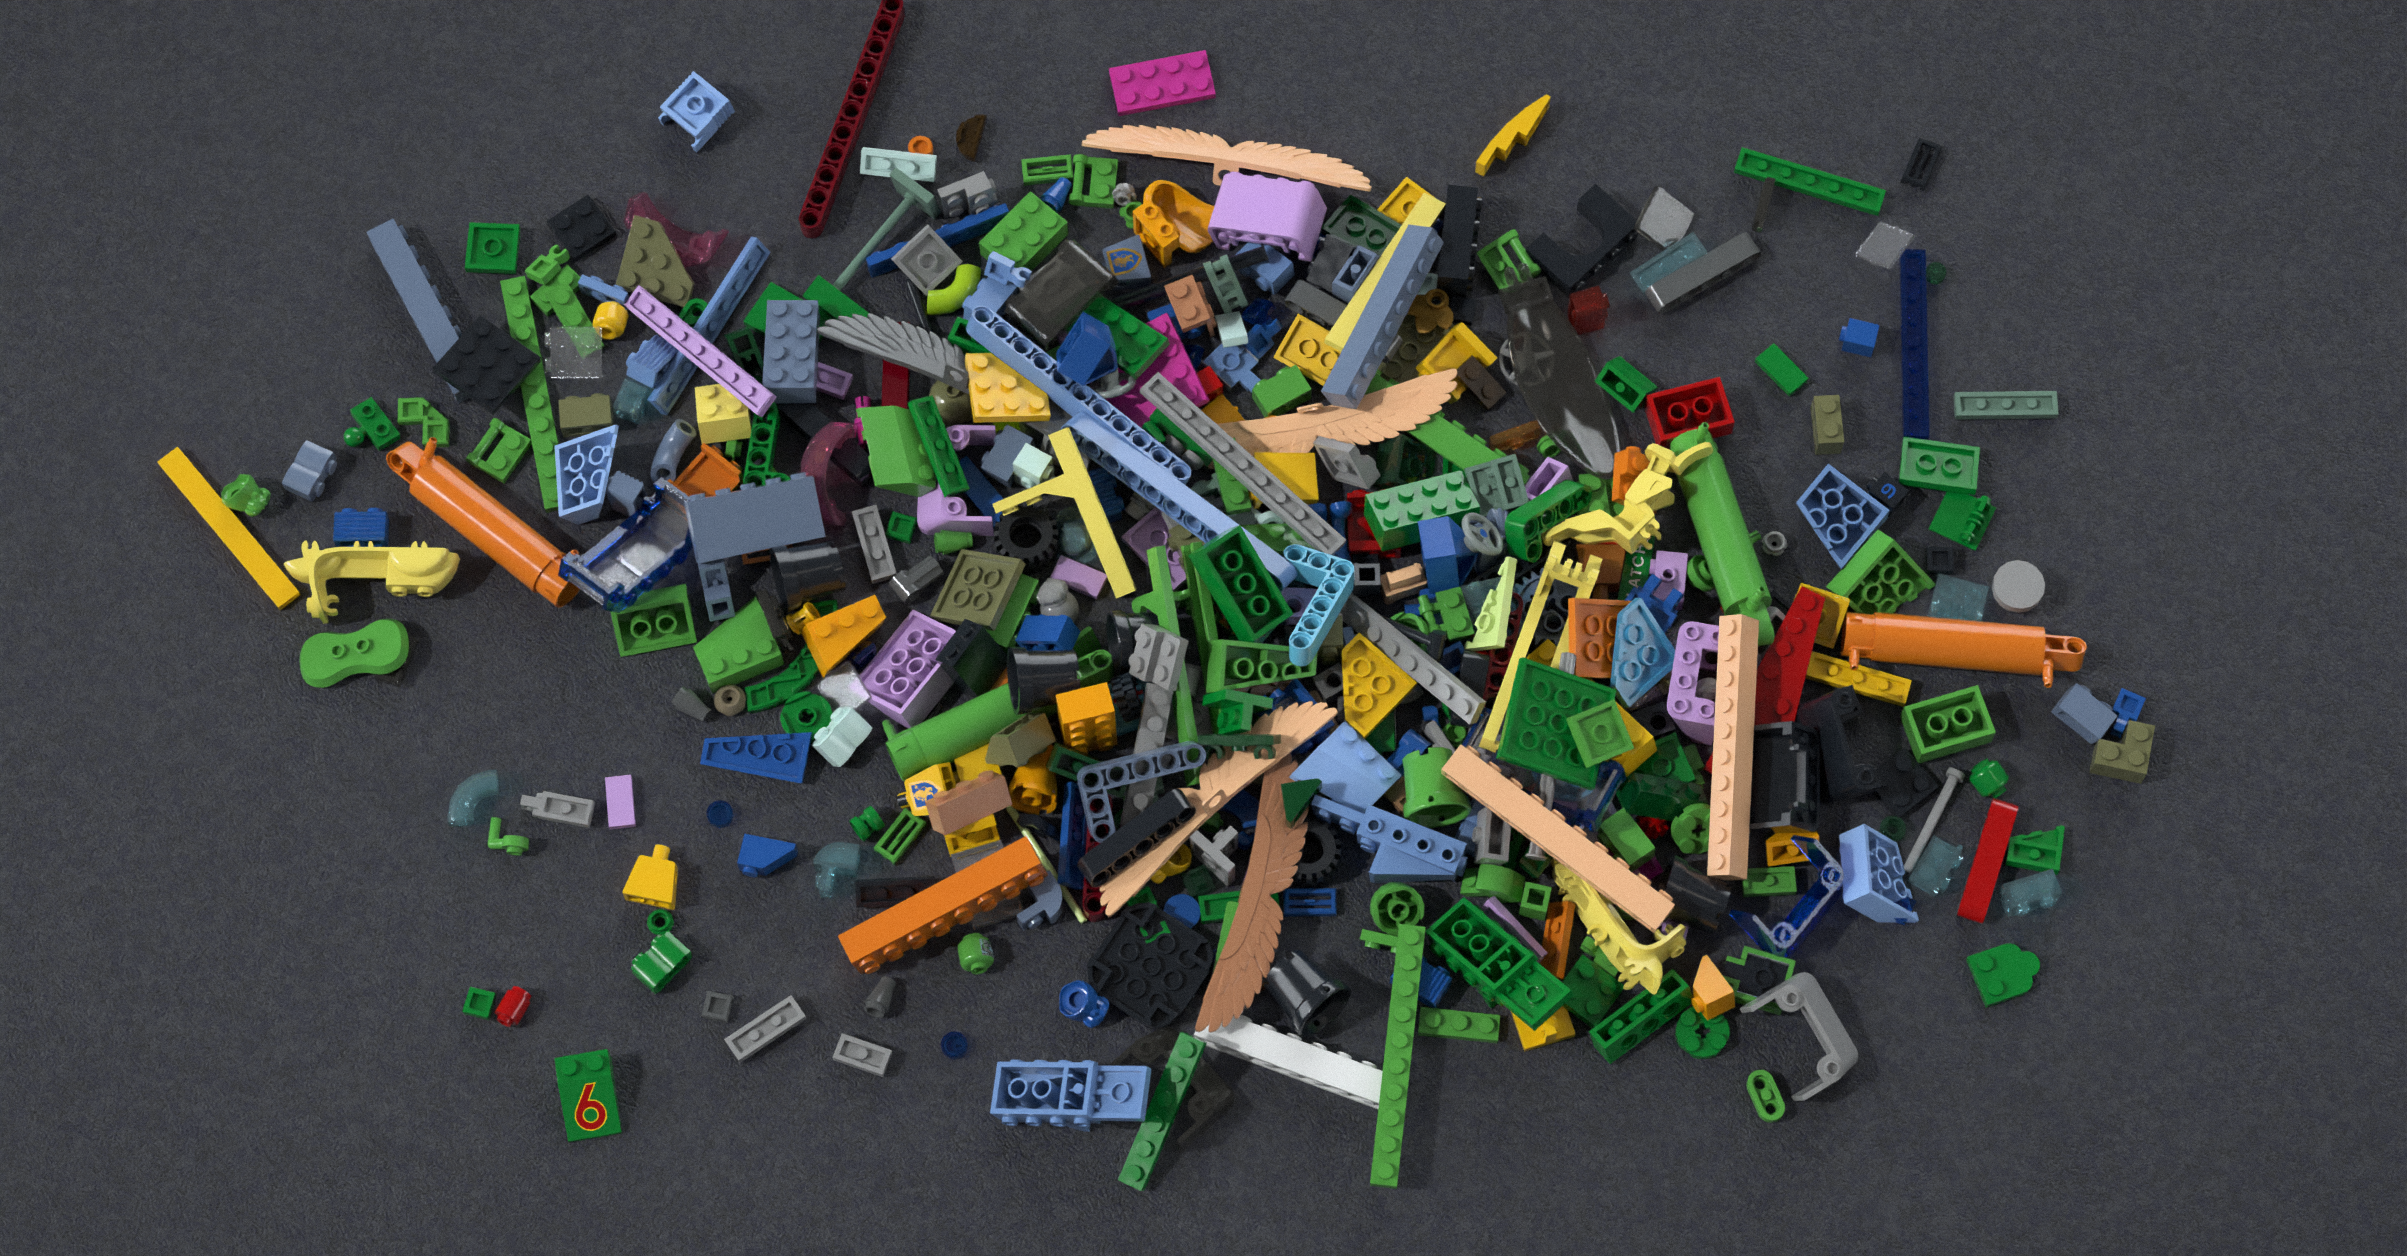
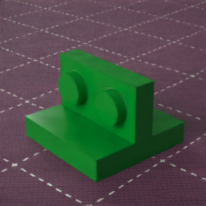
M1223 689L1203 695L1202 706L1221 709L1217 718L1218 734H1240L1251 730L1252 714L1272 709L1273 698Z

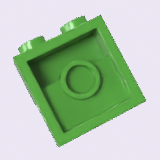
M1604 472L1578 475L1577 483L1589 486L1592 491V497L1589 504L1577 512V516L1600 509L1611 517H1615L1623 511V505L1612 501L1613 475L1604 476Z

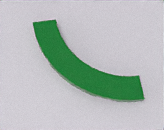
M837 599L812 603L818 610L820 617L838 610ZM807 644L783 673L765 682L745 687L749 714L762 712L786 702L792 695L801 692L819 674L820 670Z

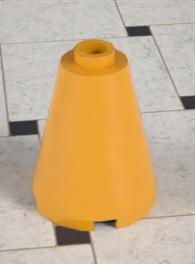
M1051 744L1047 746L1048 749L1045 752L1033 755L1029 758L1027 764L1017 768L1008 786L1013 804L1011 806L1014 809L1039 815L1041 810H1047L1046 814L1055 810L1057 804L1056 773L1046 767L1053 749Z

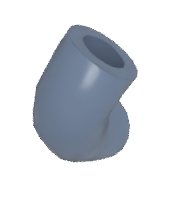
M682 419L675 420L656 450L651 465V479L658 485H664L669 479L674 481L676 478L679 461L688 445L696 436L695 429L688 422Z

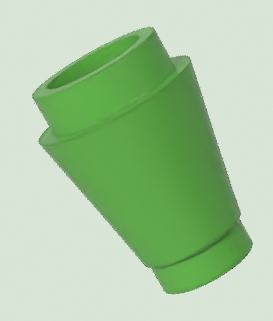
M941 530L934 533L936 553L946 555L961 549L971 548L973 546L971 532Z

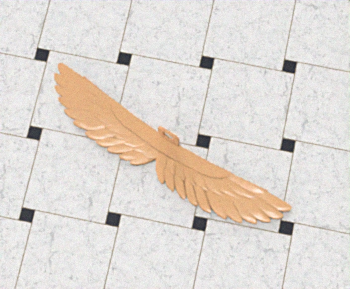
M1123 125V128L1109 127V130H1098L1096 134L1087 135L1086 140L1082 141V146L1111 150V152L1150 154L1155 157L1214 163L1213 183L1219 186L1222 183V179L1219 177L1221 170L1239 172V168H1246L1299 180L1302 178L1339 188L1346 187L1371 191L1370 180L1363 176V172L1355 170L1352 165L1342 163L1341 159L1327 157V154L1311 153V150L1296 149L1293 146L1281 147L1282 144L1267 145V142L1254 143V141H1246L1230 147L1225 140L1214 134L1212 137L1203 132H1200L1199 135L1188 129L1185 132L1173 127L1170 129L1156 126V129L1143 125H1139V127Z
M1450 369L1431 375H1423L1364 395L1357 409L1333 405L1324 406L1322 403H1316L1297 408L1298 413L1217 425L1229 436L1235 437L1236 442L1252 456L1254 452L1309 453L1314 447L1313 442L1318 436L1329 439L1333 438L1347 444L1370 445V441L1382 442L1385 440L1384 438H1395L1400 435L1397 431L1416 429V424L1430 421L1431 418L1427 415L1435 414L1442 410V407L1439 405L1446 403L1451 398V395L1448 393L1455 390L1457 382L1450 381L1457 376L1458 372L1456 369ZM1213 461L1208 466L1209 469H1215Z
M1312 701L1303 703L1300 706L1298 703H1294L1285 710L1280 706L1269 716L1267 714L1261 716L1253 727L1251 725L1250 731L1240 733L1281 734V743L1272 745L1276 750L1274 759H1268V751L1266 749H1262V757L1260 759H1255L1254 749L1257 746H1247V751H1232L1231 746H1223L1225 757L1222 759H1218L1216 753H1213L1208 760V764L1203 763L1200 769V790L1178 788L1183 791L1196 808L1193 818L1100 887V892L1103 893L1100 899L1101 906L1107 905L1105 914L1108 917L1114 915L1132 896L1134 897L1158 869L1211 816L1258 776L1313 737L1320 728L1338 714L1337 709H1326L1328 705L1323 702L1313 705Z

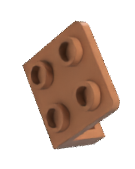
M1193 275L1165 285V291L1182 332L1184 333L1205 325L1210 337L1215 336L1213 329L1217 327L1214 319L1215 316L1210 304L1206 300L1201 282L1196 283Z

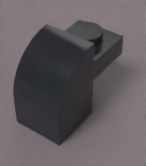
M1378 554L1352 555V564L1354 565V596L1358 598H1380L1381 583Z

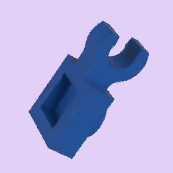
M1268 317L1262 325L1256 324L1247 333L1248 343L1243 344V346L1259 360L1275 344L1271 337L1282 329V324L1278 319L1273 321L1271 317Z
M2121 688L2112 708V712L2118 717L2111 730V735L2120 738L2127 721H2137L2146 698Z

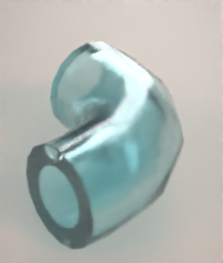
M497 769L473 774L458 785L449 801L447 815L449 826L465 827L474 824V808L477 803L485 797L499 795Z

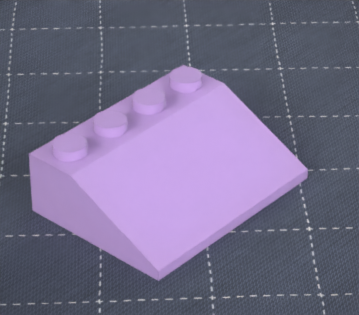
M912 610L850 686V689L894 721L907 728L922 723L954 683L935 659L956 630Z

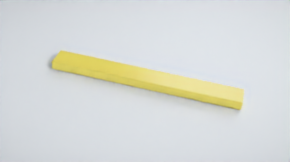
M1423 193L1326 336L1325 344L1342 352L1408 225L1433 227L1444 211L1446 203Z

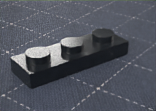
M934 876L857 879L855 880L856 908L895 906L934 885L935 878Z

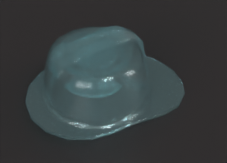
M1078 506L1064 508L1055 518L1059 547L1065 557L1081 564L1088 563L1096 557L1097 551Z

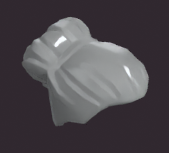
M1047 578V581L1042 584L1037 594L1041 614L1046 616L1066 615L1075 623L1079 614V606L1076 598L1068 592V585L1063 580Z

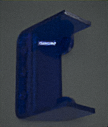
M1793 835L1791 840L1819 872L1818 880L1784 921L1776 922L1769 930L1755 914L1731 910L1729 913L1764 952L1788 959L1792 957L1840 898L1844 876L1842 867L1817 839Z

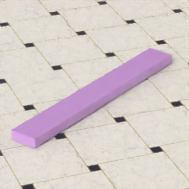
M638 285L624 304L626 308L758 416L763 417L777 398V396L643 287Z

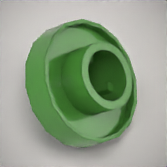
M1695 555L1687 562L1688 581L1693 587L1710 592L1715 586L1706 559L1703 555Z

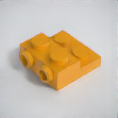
M1148 200L1133 210V229L1136 235H1140L1142 243L1165 268L1172 263V252L1180 247V232L1173 223L1170 224L1164 219L1165 215L1158 205H1153Z

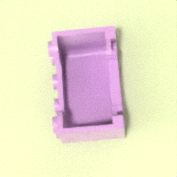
M1233 171L1230 174H1225L1207 230L1218 249L1229 250L1231 243L1234 246H1238L1239 241L1281 246L1285 253H1289L1290 249L1299 253V260L1311 261L1327 207L1315 185L1309 181L1293 182L1285 178L1270 179L1262 175L1247 176Z

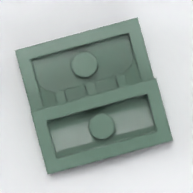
M1516 454L1464 469L1467 482L1480 505V515L1487 516L1491 508L1495 510L1501 508L1504 511L1520 507L1529 502Z

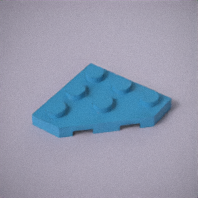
M1641 597L1632 600L1617 614L1610 688L1617 690L1616 697L1624 708L1634 704L1673 669L1675 656L1674 647Z

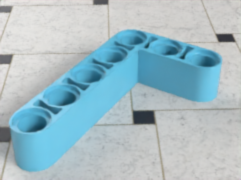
M1293 544L1284 549L1283 557L1296 568L1297 577L1295 580L1319 587L1289 638L1290 661L1296 666H1306L1313 660L1354 588V565L1348 560L1302 545Z

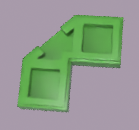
M398 398L399 425L423 424L422 445L424 448L431 437L437 439L436 447H449L450 423L447 418L433 408L425 398Z

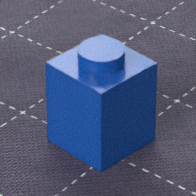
M1850 318L1847 327L1842 326L1839 337V341H1843L1841 351L1871 357L1879 325Z

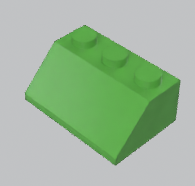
M686 584L610 598V612L620 657L697 643Z

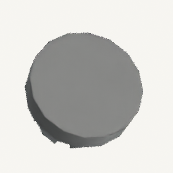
M2020 560L2007 562L2001 566L1992 582V592L1995 600L2008 612L2020 613L2031 610L2038 605L2045 589L2044 578L2038 568L2029 562Z

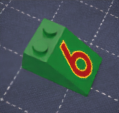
M608 1049L554 1058L568 1142L622 1134L612 1058Z

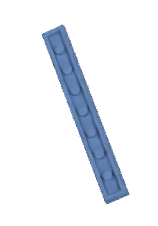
M751 237L693 327L694 330L712 344L771 253L758 238ZM678 351L647 400L661 414L668 415L698 366Z

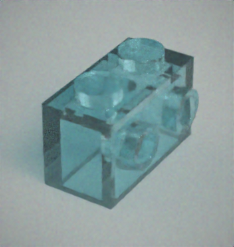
M2053 869L2005 883L1998 894L2007 917L2016 914L2017 916L2026 915L2032 909L2039 907L2043 909L2051 907L2057 903L2062 891Z

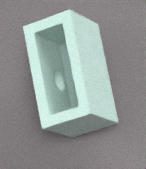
M1025 443L1013 462L1015 482L1029 489L1055 478V468L1053 467L1052 456Z

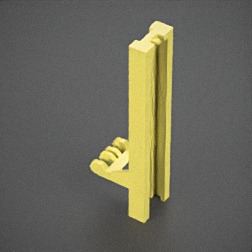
M1556 541L1553 542L1479 747L1494 753L1498 750L1500 741H1497L1496 737L1509 704L1518 661L1527 655L1554 579L1579 587L1575 598L1589 599L1600 572L1599 568L1603 560L1602 558L1590 554L1583 573L1581 572L1582 563L1577 562L1574 569L1571 568L1573 563L1571 559H1567L1564 565L1560 564L1566 545ZM1567 618L1550 667L1559 669L1561 654L1569 652V618Z

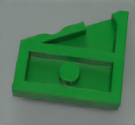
M2056 826L2055 830L2046 832L2039 830L2031 832L2029 835L2010 837L2005 865L2058 875L2065 826Z

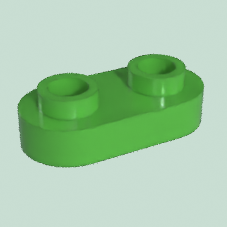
M1765 1070L1752 1072L1748 1077L1746 1087L1756 1111L1763 1121L1769 1123L1777 1122L1784 1114L1785 1104L1772 1075ZM1762 1082L1765 1087L1763 1089L1756 1088L1755 1083ZM1773 1106L1775 1112L1772 1114L1768 1113L1766 1107Z

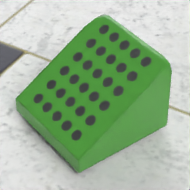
M1087 626L1079 633L1072 649L1075 651L1078 659L1101 649V644L1090 626Z

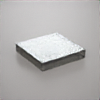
M1656 186L1653 188L1634 229L1668 256H1673L1694 217V213L1660 186Z

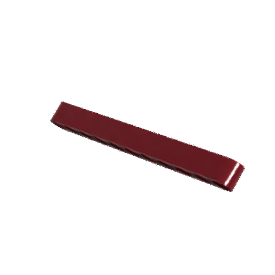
M882 0L799 215L802 234L807 238H817L824 230L905 17L903 0ZM891 7H897V8H898V9L895 10V11H890V10H888V9L891 8ZM883 28H889V29H890V30L887 31V32H881V31H880V30L883 29ZM875 49H881V50H882L880 53H873V52H872V51L875 50ZM868 70L874 71L872 74L869 75L864 74V72ZM858 92H865V93H866V94H864L863 96H857V95H855V94L858 93ZM850 113H856V114H858V115L855 116V117H848V116H847V115H849ZM844 134L849 135V137L846 139L839 138L841 135ZM834 156L841 157L839 160L836 161L831 160V158ZM827 177L833 178V180L830 182L822 181ZM818 199L825 200L821 204L814 203ZM809 221L817 222L812 226L806 225V223Z

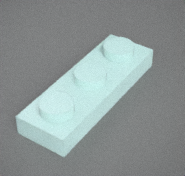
M863 147L861 150L860 174L890 177L889 174L896 167L912 180L934 182L937 155Z

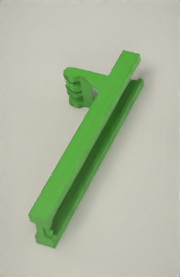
M1193 542L1190 545L1181 546L1188 589L1177 592L1172 590L1165 546L1153 547L1146 550L1153 591L1133 599V612L1144 613L1149 609V611L1158 616L1159 626L1180 636L1176 609L1184 608L1186 602L1191 605L1206 692L1209 643L1211 640H1218L1210 591L1188 556L1200 548L1202 542ZM1184 660L1177 689L1173 691L1172 695L1179 743L1185 741H1195L1198 743ZM1208 707L1212 733L1218 734L1217 718L1221 709ZM1191 748L1187 751V760H1194L1198 757V748ZM1202 765L1184 770L1186 786L1200 785L1199 775Z

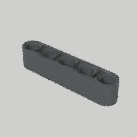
M1748 232L1742 233L1655 282L1647 288L1645 295L1658 314H1663L1753 263L1761 256L1762 252Z
M1302 280L1296 282L1284 300V304L1290 310L1301 314L1329 331L1347 307L1346 304ZM1398 334L1395 335L1382 362L1389 363L1403 343L1402 338Z

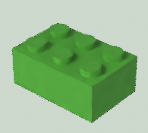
M1030 191L979 242L980 254L988 261L989 255L994 251L1015 261V268L1025 267L1032 271L1068 235L1067 221Z
M1978 685L1905 706L1900 715L1918 763L1991 743L1996 733Z

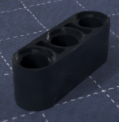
M1463 650L1457 678L1483 699L1489 655ZM1451 711L1450 725L1477 729L1478 721L1475 724L1469 725L1454 711Z

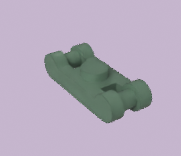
M1227 254L1221 256L1220 260L1213 263L1211 261L1203 263L1225 314L1233 312L1232 309L1239 306L1241 308L1249 306L1246 295L1242 290ZM1222 269L1225 270V273H1222L1220 275H1216L1215 273Z

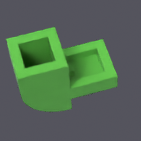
M1480 864L1479 868L1465 869L1460 894L1466 897L1488 896L1491 898L1495 896L1500 903L1521 902L1525 877L1506 867Z

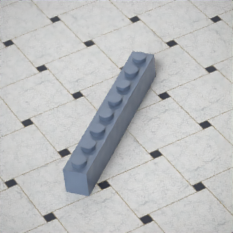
M391 219L366 233L437 363L462 336V333L457 325L454 327L451 325L449 320L453 319L448 307L446 305L441 306L438 300L442 297L435 285L430 286L427 280L431 277L425 265L419 266L416 261L420 257L414 245L408 246L405 241L409 237L403 225L397 226L395 220ZM448 383L458 404L469 399V397Z
M1409 224L1321 390L1333 406L1357 409L1364 397L1368 386L1444 243L1432 227Z

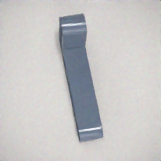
M1185 741L1082 767L1077 774V781L1090 835L1097 842L1101 843L1115 833L1106 789L1201 766L1206 759L1204 748L1195 741ZM1191 748H1198V757L1194 760H1187V751ZM1166 754H1172V764L1167 767L1162 766V757ZM1146 760L1148 763L1147 769L1142 773L1136 772L1135 766L1138 761ZM1116 766L1121 767L1122 775L1117 779L1110 778L1111 769ZM1088 773H1096L1097 775L1096 782L1092 785H1085L1084 778ZM1095 798H1100L1103 802L1102 807L1097 811L1091 810V801ZM1107 824L1108 832L1103 836L1096 835L1097 826Z

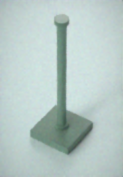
M896 167L889 175L896 191L903 196L904 200L833 283V286L839 291L842 290L863 265L866 258L873 253L912 205L917 206L934 220L941 213L934 195Z

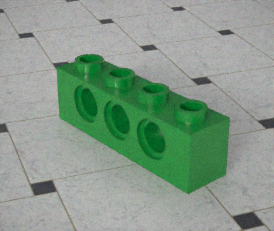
M1674 969L1663 976L1655 995L1645 989L1589 1031L1595 1049L1609 1064L1613 1063L1692 1004L1691 999L1693 997L1689 985Z

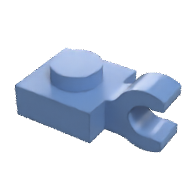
M993 251L988 257L984 275L1004 285L1011 281L1017 287L1023 288L1026 280H1030L1032 271L1025 267L1015 268V261Z

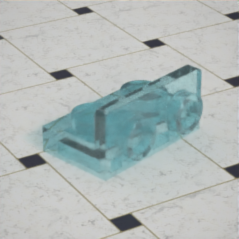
M1933 835L1907 882L1936 897L1939 890L1945 892L1952 879L1948 876L1952 868L1957 870L1964 858L1960 854L1963 846L1958 844L1956 848Z

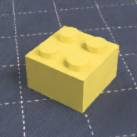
M720 384L695 387L697 422L702 444L750 438L752 430L750 409Z

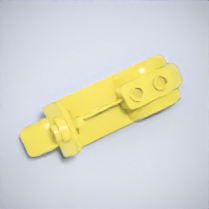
M304 541L301 547L303 557L284 563V566L293 578L310 584L312 596L307 598V613H311L312 618H320L323 624L329 623L328 615H338L337 609L328 608L329 604L339 602L338 596L327 595L326 581L329 579L386 578V589L394 596L403 597L407 594H417L422 597H430L440 592L452 580L457 571L460 558L457 553L449 552L446 548H428L425 541L422 542L421 547H418L417 541L412 543L411 547H374L372 541H369L368 547H360L359 541H355L354 547H334L324 550L319 549L316 541H313L312 548L308 549L309 545L307 541Z
M1553 858L1551 860L1553 867L1552 877L1560 888L1558 895L1564 894L1563 901H1570L1575 904L1576 913L1588 929L1587 934L1593 936L1595 939L1594 944L1602 949L1609 961L1622 973L1618 981H1628L1624 984L1623 989L1630 990L1640 983L1650 993L1655 995L1663 978L1662 963L1670 956L1671 958L1679 956L1685 950L1686 940L1683 934L1686 927L1680 924L1674 929L1672 925L1668 924L1665 928L1668 935H1663L1659 929L1654 933L1656 943L1650 945L1639 943L1614 908L1613 902Z

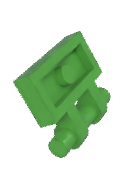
M1461 587L1436 592L1435 598L1437 603H1430L1428 595L1418 597L1420 604L1418 607L1419 613L1428 624L1430 633L1433 630L1445 631L1449 643L1474 637L1475 633ZM1434 614H1441L1443 624H1436Z

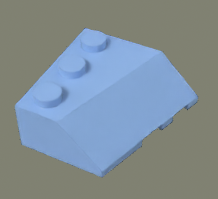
M1866 824L1840 834L1839 851L1841 854L1842 896L1844 904L1876 922H1918L1917 912H1912L1909 900L1913 899L1911 890L1906 888L1902 879L1905 870L1897 842Z

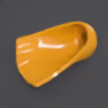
M1157 180L1146 188L1143 203L1149 200L1153 205H1158L1165 215L1164 219L1177 227L1180 232V248L1189 253H1197L1213 242L1207 229L1214 206L1204 203L1181 186L1170 181Z

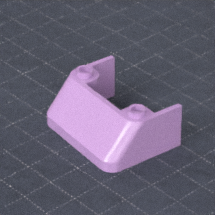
M953 425L946 428L955 451L962 450L967 445H995L993 442L996 436L995 425ZM937 477L935 489L922 497H918L917 523L922 533L934 535V533L941 530L971 532L972 536H994L992 516H967L966 504L961 498H944Z

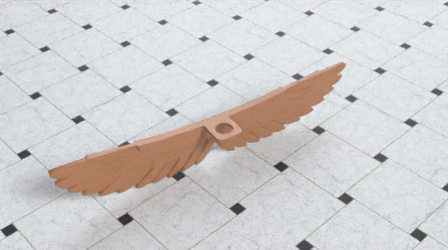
M1291 753L1264 772L1247 874L1241 887L1238 907L1227 940L1202 1000L1203 1004L1195 1026L1196 1032L1203 1031L1209 1025L1208 1031L1212 1033L1220 1027L1221 1023L1224 1028L1227 1027L1233 1016L1235 1019H1238L1243 1012L1244 1006L1247 1009L1250 1008L1254 994L1260 993L1262 975L1264 978H1267V974L1270 972V963H1273L1275 956L1274 949L1278 947L1276 933L1278 935L1281 934L1280 921H1283V913L1277 902L1270 895L1282 892L1293 883L1294 880L1291 877L1295 875L1298 866L1294 865L1302 857V852L1299 851L1305 844L1306 839L1304 836L1308 828V823L1303 822L1308 814L1309 807L1292 829L1288 828L1286 824L1281 784L1296 782L1290 779L1289 776L1299 767L1297 760H1294L1291 764Z

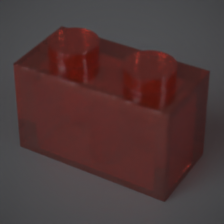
M1599 286L1570 294L1567 316L1575 336L1604 328L1605 318H1608L1607 308L1610 307L1606 293L1602 294Z

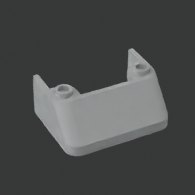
M1803 972L1795 974L1740 1008L1742 1013L1753 1012L1775 999L1777 1005L1783 1011L1794 1012L1800 1009L1827 1055L1822 1057L1817 1064V1073L1820 1079L1792 1095L1793 1101H1805L1836 1082L1856 1064L1858 1059L1856 1047L1813 975Z

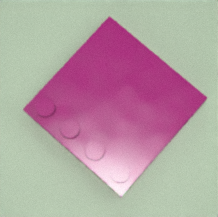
M1168 313L1146 323V325L1167 337L1170 345L1136 380V385L1133 389L1123 395L1105 399L1141 428L1144 423L1150 421L1149 416L1156 407L1140 393V389L1157 372L1197 407L1210 402ZM1118 368L1119 373H1126L1120 368ZM1123 380L1119 385L1124 386L1129 381Z

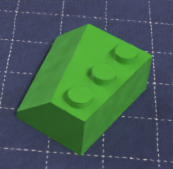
M897 406L857 408V416L861 418L864 428L861 431L863 440L867 441L870 452L868 460L875 487L916 497H922L935 489L936 475L910 410Z
M1877 530L1826 588L1831 593L1849 598L1848 609L1851 612L1874 614V612L1894 613L1896 607L1906 601L1911 602L1917 598L1918 593L1926 588L1930 590L1936 584L1894 539Z
M756 596L735 612V617L728 618L693 647L712 694L716 693L722 686L738 684L784 665L780 649Z

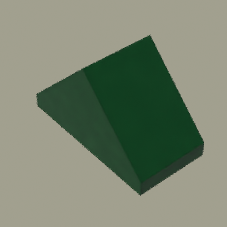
M1316 778L1281 784L1288 828H1293L1312 803L1314 796L1318 795L1321 791L1322 781Z

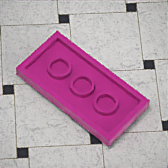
M1206 50L1109 68L1118 116L1216 98Z

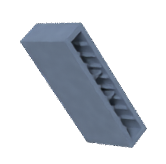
M805 472L791 474V480L781 481L780 477L765 480L766 485L756 487L755 482L740 485L741 490L731 492L730 488L715 490L714 496L705 497V493L690 495V501H685L684 505L696 562L703 563L770 549L771 547L826 537L814 477L806 476Z

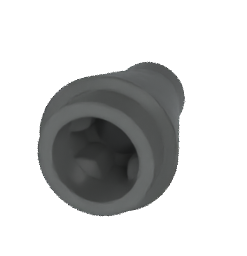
M684 686L671 701L676 706V710L690 715L701 722L711 712V709L702 702L691 688L686 689Z
M881 977L879 983L864 1001L866 1004L864 1010L874 1017L883 1018L889 1012L896 982L889 977Z

